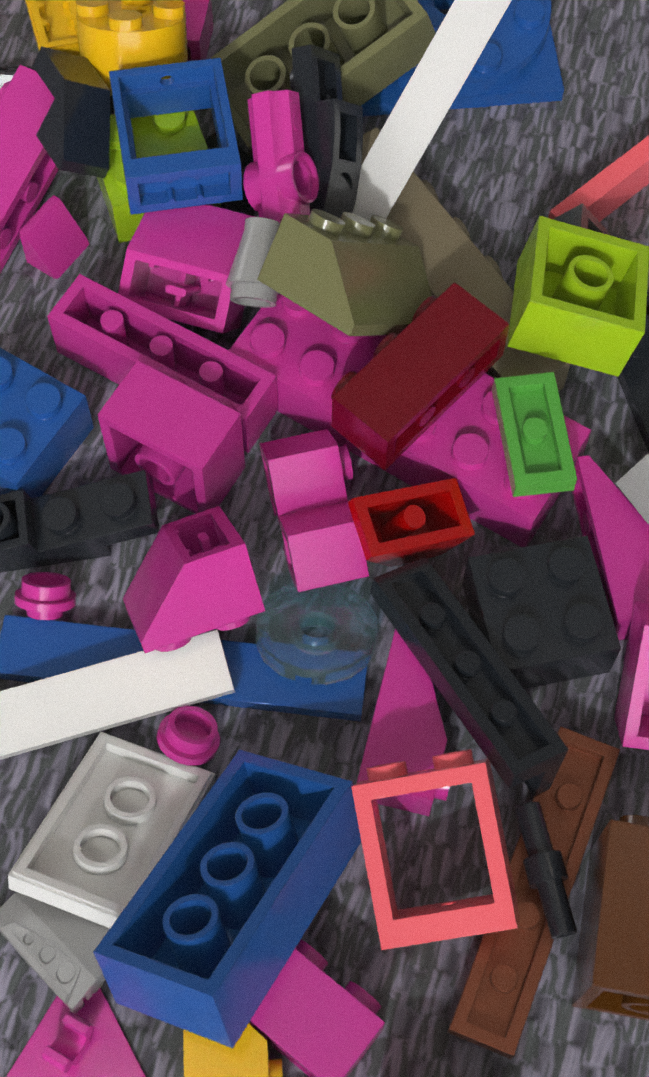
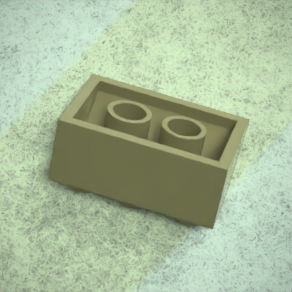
M312 209L310 215L285 213L257 278L263 284L348 336L389 335L393 332L398 335L412 322V318L422 302L429 296H432L419 246L401 237L403 228L382 216L372 215L370 221L349 212H343L341 218L319 209Z

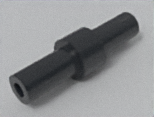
M540 802L522 804L515 808V812L528 858L523 860V865L531 889L538 890L551 939L577 933V928L563 883L569 877L560 850L553 849Z

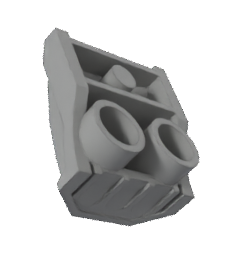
M15 892L0 907V932L70 1011L76 1014L84 1006L83 999L89 1000L93 996L92 994L97 992L105 982V977L93 951L110 928Z

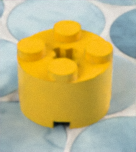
M76 1L79 56L85 57L90 61L110 89V95H112L109 71L188 61L184 1ZM164 76L162 79H169L171 76Z

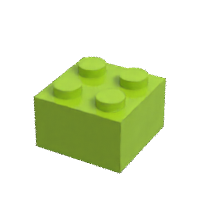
M194 110L130 118L136 158L208 149ZM115 114L110 115L109 171L105 178L97 177L118 242L123 243L132 239L144 213L130 214ZM221 203L210 204V205L222 207V206H221Z
M539 215L517 261L507 347L618 377L645 333L649 246Z

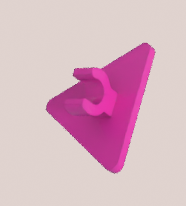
M100 988L92 994L93 996L89 1000L83 999L84 1006L76 1014L71 1012L62 1000L56 996L6 1077L146 1076Z

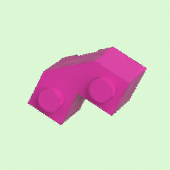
M328 429L259 443L273 512L278 518L282 531L283 550L289 573L297 591L302 592L368 577L367 561L350 512L344 482L353 479V468L347 446H338Z

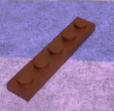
M560 726L557 734L569 750L550 789L533 797L532 802H540L553 849L560 850L569 877L563 883L569 899L620 749ZM522 833L519 835L510 860L520 914L518 927L516 929L483 934L447 1032L509 1059H512L515 1054L554 939H551L538 890L531 889L523 865V860L528 858Z

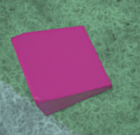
M54 195L19 230L26 261L54 279H59L89 246L88 239L61 199Z

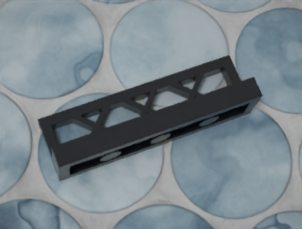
M424 557L374 577L370 594L487 759H489L507 787L511 788L524 782L534 797L549 790L569 750L427 558Z

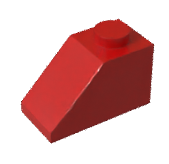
M456 478L355 497L348 501L366 561L393 567L414 562L424 557L427 559L446 553L475 535Z

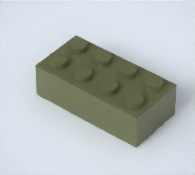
M287 0L210 59L221 58L233 124L252 152L247 99L252 98L251 94L262 91L291 90L290 73L293 69L291 48L312 44L340 54L343 101L361 106L419 64L436 32L427 12L417 0Z

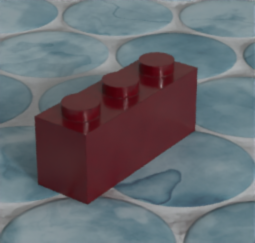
M455 282L438 298L435 295L429 296L416 310L412 322L400 334L397 335L393 332L387 335L377 346L372 360L358 373L354 370L348 372L337 383L331 395V427L381 468L386 470L503 356L510 324Z

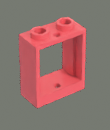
M472 749L432 756L434 768L409 773L406 761L366 768L368 780L360 781L351 786L381 950L516 929L518 927L520 914L489 759L474 761ZM472 783L493 894L397 910L377 799Z

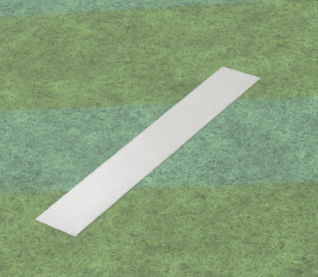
M454 0L361 165L353 214L370 221L372 215L387 218L512 0Z

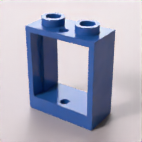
M221 58L109 71L131 215L243 200L241 161ZM164 76H171L169 79H162ZM211 108L219 148L136 158L130 118Z

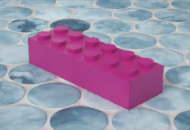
M278 294L276 306L260 308L229 351L277 375L278 412L314 432L328 429L339 446L346 445L348 451L384 470L331 427V395L335 386L344 375L353 370L358 373L372 360L375 349L387 335L348 336L290 299ZM485 373L384 471L411 486L456 478L470 519L520 547H527L561 492L520 497L512 496L492 394L494 378ZM564 416L575 465L577 457L584 454L591 429Z

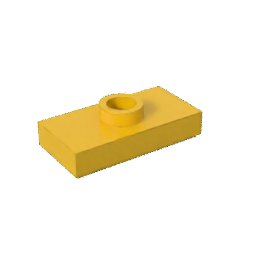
M25 0L38 51L42 46L79 56L76 18L77 0Z

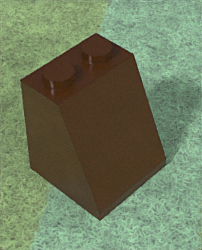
M623 815L619 821L612 819L609 821L590 850L571 1006L649 1021V817Z

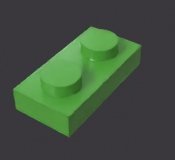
M548 372L494 378L492 394L512 496L520 497L574 491L577 476L555 373Z

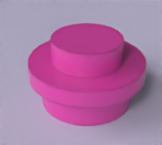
M34 572L22 577L21 588L15 591L14 603L19 608L26 610V614L30 618L56 620L63 616L64 611H68L76 606V593L71 590V579L69 577L53 572Z
M181 706L173 710L171 714L161 721L157 731V743L161 751L177 763L190 766L202 765L212 760L216 755L220 744L218 725L214 717L206 710L196 706Z

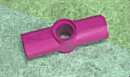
M267 90L251 94L252 98L247 100L253 162L246 166L243 177V185L248 202L258 212L259 217L272 219L281 223L285 213L310 215L309 203L314 202L317 198L319 177L314 161L309 154L304 152L299 92L292 90Z

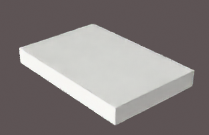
M100 732L9 872V889L111 928L213 787L216 773L196 766L177 763L164 754Z

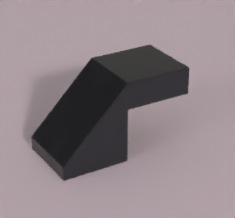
M41 46L32 66L55 99L36 136L58 170L105 178L109 171L110 89L87 58Z

